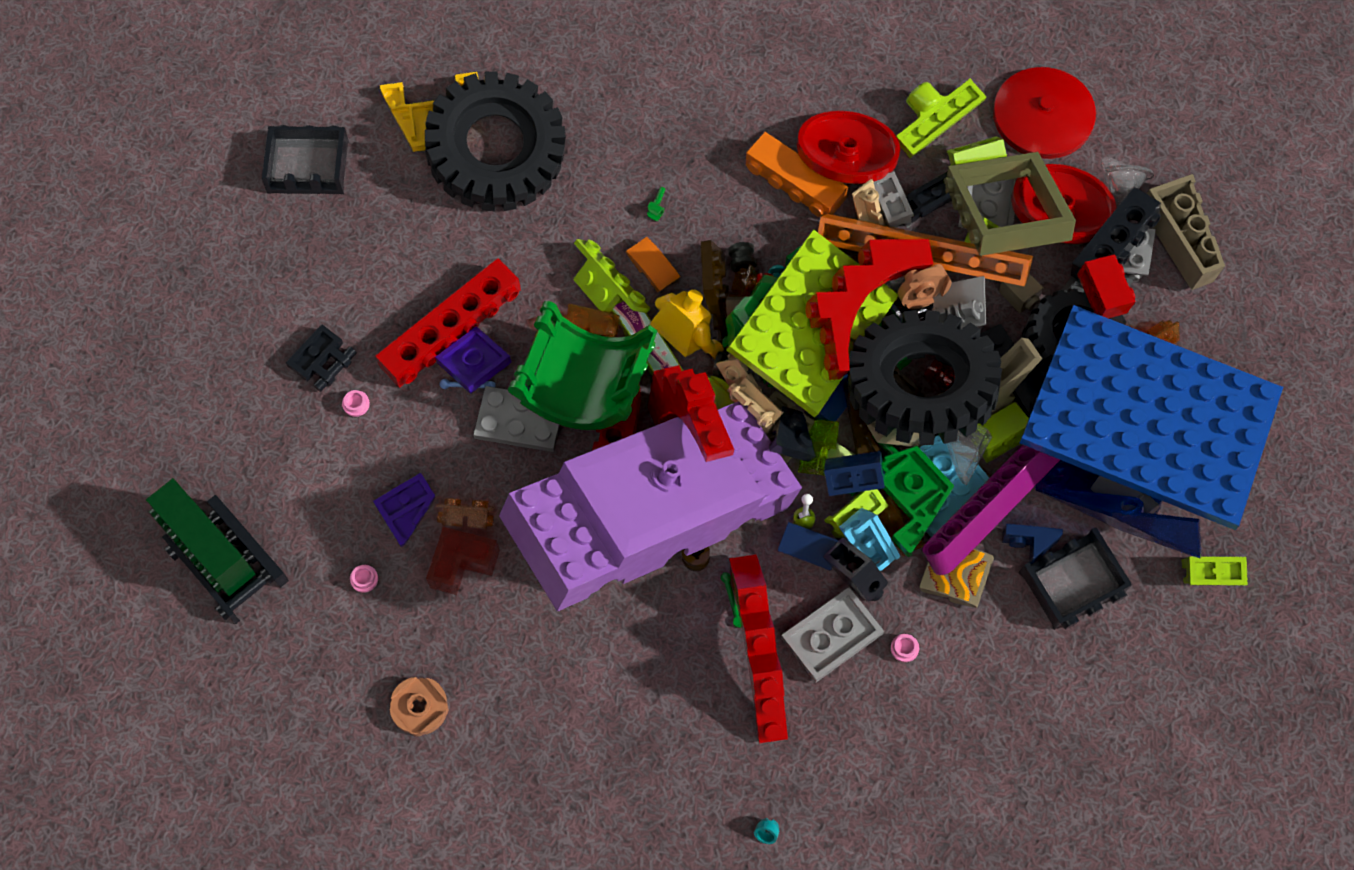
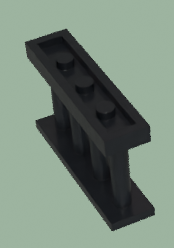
M215 494L207 501L213 509L209 512L210 516L208 518L214 525L218 524L220 526L223 522L229 528L226 531L227 535L225 537L231 544L235 543L237 545L241 542L246 549L243 551L244 554L242 556L248 564L258 562L263 567L259 571L261 574L227 602H224L217 594L215 588L206 581L195 565L189 561L167 534L162 536V538L168 544L164 549L172 559L176 561L180 558L216 600L218 605L215 609L226 621L230 617L237 624L240 620L233 610L265 584H271L275 581L281 588L289 580Z

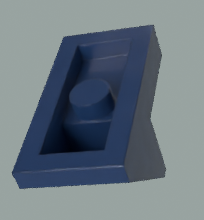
M1006 524L1002 532V543H1009V546L1014 548H1024L1026 545H1030L1029 563L1032 565L1059 542L1063 535V529Z

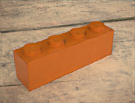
M766 132L761 135L746 153V166L751 173L761 175L768 180L772 187L782 189L788 193L794 202L803 203L817 217L825 214L833 215L846 200L848 186L814 172L802 161L797 152Z

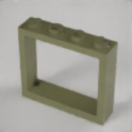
M1038 152L948 166L947 177L944 178L946 184L945 192L950 194L953 208L955 211L958 210L962 227L967 229L970 243H974L980 256L1072 240L1076 220ZM1027 177L1049 219L988 229L967 186Z

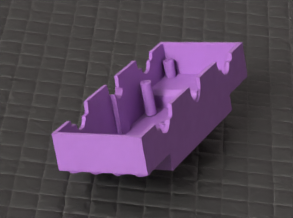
M738 401L718 409L734 447L732 456L705 462L690 430L679 417H676L563 463L558 474L509 493L499 517L557 612L587 599L591 593L598 591L603 585L617 579L622 584L630 582L663 567L668 559L682 549H685L684 553L688 556L724 540L731 531L738 529L743 523L752 518L755 521L758 519L762 521L789 508L802 487L781 455L769 450V445L772 442L762 427L757 424L755 417L747 410V406H743Z

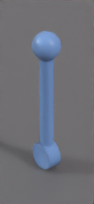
M442 379L439 383L442 389L462 387L458 382H450L447 379ZM487 381L479 388H485V386L495 387L496 383Z

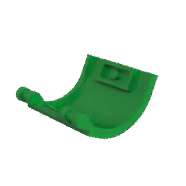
M544 301L540 308L541 315L536 318L534 327L537 329L536 335L524 365H518L515 370L514 376L516 378L511 381L508 392L521 400V405L540 417L569 428L600 430L611 427L620 421H625L632 412V401L640 390L639 382L641 376L647 370L648 363L646 362L649 354L655 347L656 343L654 340L658 330L648 325L635 334L626 337H606L593 334L564 318L555 303Z

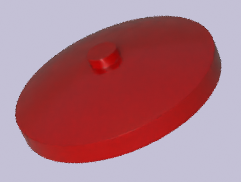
M1034 67L1017 72L1003 83L995 98L993 118L1000 136L1013 149L1022 154L1038 152L1042 159H1054L1069 155L1085 144L1095 124L1096 107L1089 90L1073 75L1055 68Z
M828 111L817 114L803 123L798 133L797 151L802 161L821 176L843 183L862 184L870 179L873 182L880 180L895 169L900 155V143L893 131L875 118L851 111Z
M1045 164L1076 220L1072 240L1061 243L1081 244L1090 242L1116 210L1114 196L1103 182L1084 170L1062 164ZM1027 177L1017 178L1011 194V203L1019 220L1022 223L1049 219Z

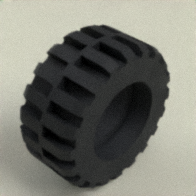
M1068 289L1067 292H1064V290L1054 291L1052 295L1049 294L1043 297L1040 303H1037L1032 309L1021 338L1029 339L1042 357L1041 361L1031 371V374H1037V380L1042 384L1058 345V340L1053 332L1064 329L1073 305L1093 312L1085 291L1078 292V289ZM1123 315L1109 318L1124 325L1127 323Z

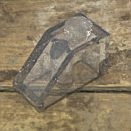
M977 425L976 432L967 437L958 431L957 441L946 443L956 474L965 485H968L992 438L988 429Z

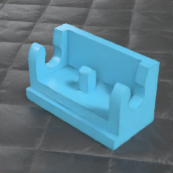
M860 508L839 526L846 540L868 556L874 563L880 561L876 564L880 571L886 568L892 561L901 557L876 514Z

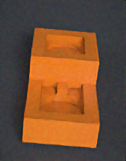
M645 237L626 251V254L638 271L645 274L657 292H660L680 277L672 264L648 237Z

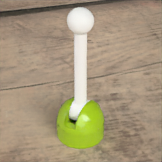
M810 494L802 496V503L804 505L798 508L793 515V523L806 529L812 528L815 523V514L809 508V505L813 502V497Z

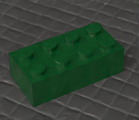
M174 478L146 499L152 507L148 511L217 592L223 589L230 596L256 575L243 556Z

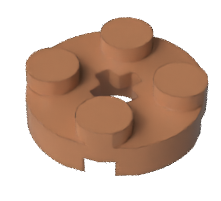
M936 264L931 268L921 271L911 270L904 276L905 282L902 283L898 290V297L903 306L906 304L908 309H920L934 303L933 297L939 293L943 297L950 289L952 282L942 264Z
M417 677L406 679L395 688L391 696L390 715L394 723L403 732L416 737L429 734L438 729L449 711L447 696L443 688L433 679ZM415 700L419 702L425 700L427 702L424 705L425 710L423 712L417 711L414 713L412 711Z

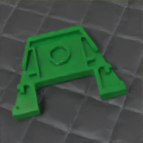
M918 446L885 456L882 460V469L885 474V488L882 489L911 519L908 524L892 536L893 542L908 558L918 546L954 488L950 480ZM854 492V493H850V494H851L852 497H853V496H854L855 494H857L858 492Z

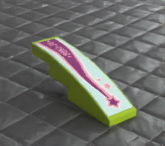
M623 299L619 300L611 311L614 318L623 328L625 336L633 335L651 323V319L646 313L631 310ZM657 332L654 340L656 343L655 347L649 354L646 362L648 363L647 370L652 376L653 371L680 365L663 337Z

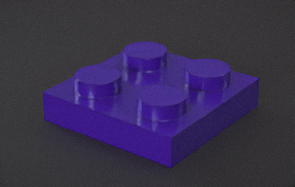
M477 326L435 357L437 364L470 394L512 363L510 355Z

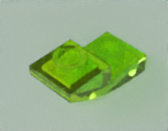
M816 420L809 434L813 441L816 457L810 462L800 460L799 473L825 476L824 467L828 448L836 449L839 422Z

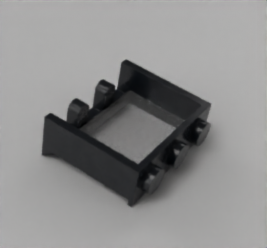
M286 125L268 126L261 177L266 192L274 194H344L343 184L349 143L345 127H314L310 125L303 127Z
M1097 527L1091 529L1085 537L1077 541L1076 539L1069 541L1062 549L1054 553L1052 551L1046 553L1039 561L1032 565L1029 562L1026 563L1019 571V574L1025 579L1052 623L1054 630L1061 626L1065 630L1079 622L1078 617L1085 613L1090 617L1104 609L1102 604L1111 600L1112 604L1119 602L1128 596L1126 591L1132 586V583Z

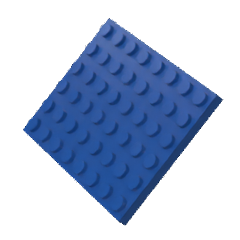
M1073 305L1020 444L1236 530L1243 516L1283 387Z

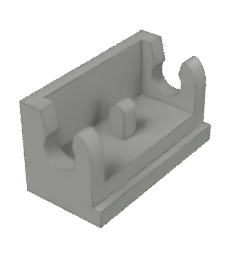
M893 171L884 178L873 182L875 190L879 193L880 213L885 220V226L897 228L899 225L905 224L906 228H909L912 224L911 217L914 215L899 180Z

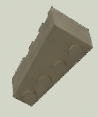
M1193 174L1151 188L1147 192V195L1161 202L1159 212L1161 218L1153 229H1156L1155 233L1191 290L1213 283L1225 267L1215 236H1212L1209 230V218L1204 215L1202 210V198L1194 187L1196 181Z

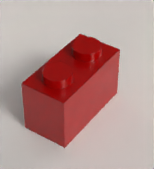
M1115 254L1085 262L1077 274L1093 312L1109 319L1127 314L1136 302L1134 290L1129 287L1125 278L1124 268L1122 264L1118 263Z

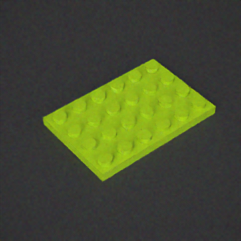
M815 230L806 238L727 348L729 353L813 417L819 414L842 378L839 380H829L828 371L824 367L825 349L824 344L820 341L821 328H811L810 319L806 317L805 313L806 303L816 292H834L832 279L842 266L859 265ZM883 284L872 291L859 308L851 328L849 356L850 351H853V344L858 336H864L865 329L874 322L879 325L882 318H884L897 299L898 294L887 285Z

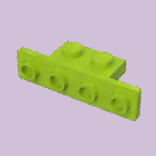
M576 239L574 244L587 258V261L573 280L601 313L609 315L621 298L631 310L648 313L650 307L644 302L645 297L630 286V280L615 269V263L600 252V246L592 240Z

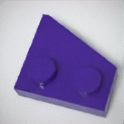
M419 473L375 499L373 503L400 547H403L436 497L423 475Z

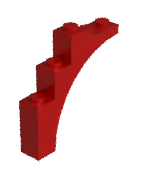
M929 239L868 240L859 250L858 262L860 265L842 266L833 276L832 288L834 292H816L807 301L805 313L806 317L810 319L811 328H821L820 341L824 344V367L828 371L829 380H839L850 371L848 349L851 328L856 314L866 297L883 284L904 277L911 270L921 271L930 268L934 264Z
M680 365L653 371L648 409L655 426L679 417L690 430L705 462L733 455L734 447L715 405L716 395L706 372L694 374L693 369L682 371Z
M757 554L729 558L731 581L746 650L759 744L788 739L784 705L783 674L777 655L774 625L769 612L767 587Z

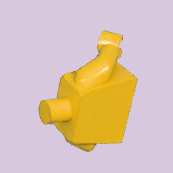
M682 291L677 295L670 293L657 298L655 306L659 312L653 318L650 325L658 330L657 332L684 357L702 349L703 352L709 353L713 359H716L717 353L724 351V347L717 340H711L709 326L711 314L701 305L703 295L699 291Z

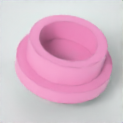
M350 391L342 400V407L349 416H361L369 409L370 402L368 396L362 391Z
M360 565L351 572L350 583L356 591L366 593L376 587L378 574L373 567Z
M900 634L891 643V654L900 662H911L919 653L918 641L909 634Z

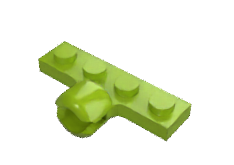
M971 79L945 97L940 95L929 82L920 84L910 93L906 100V103L917 114L918 119L896 136L900 147L911 159L984 102L986 99L985 94Z

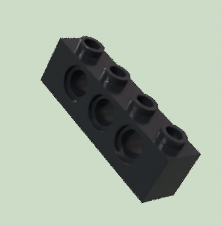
M1134 187L1072 262L1071 276L1079 280L1077 274L1085 262L1114 254L1118 263L1123 266L1130 257L1131 249L1134 246L1139 247L1145 239V232L1148 228H1154L1161 218V214H1159L1161 202ZM1129 220H1136L1138 223H1131ZM1113 239H1121L1123 242H1115Z

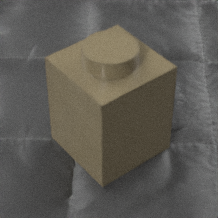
M1029 274L1025 286L1001 282L998 292L1021 313L1025 309L1032 310L1037 303H1040L1043 287Z

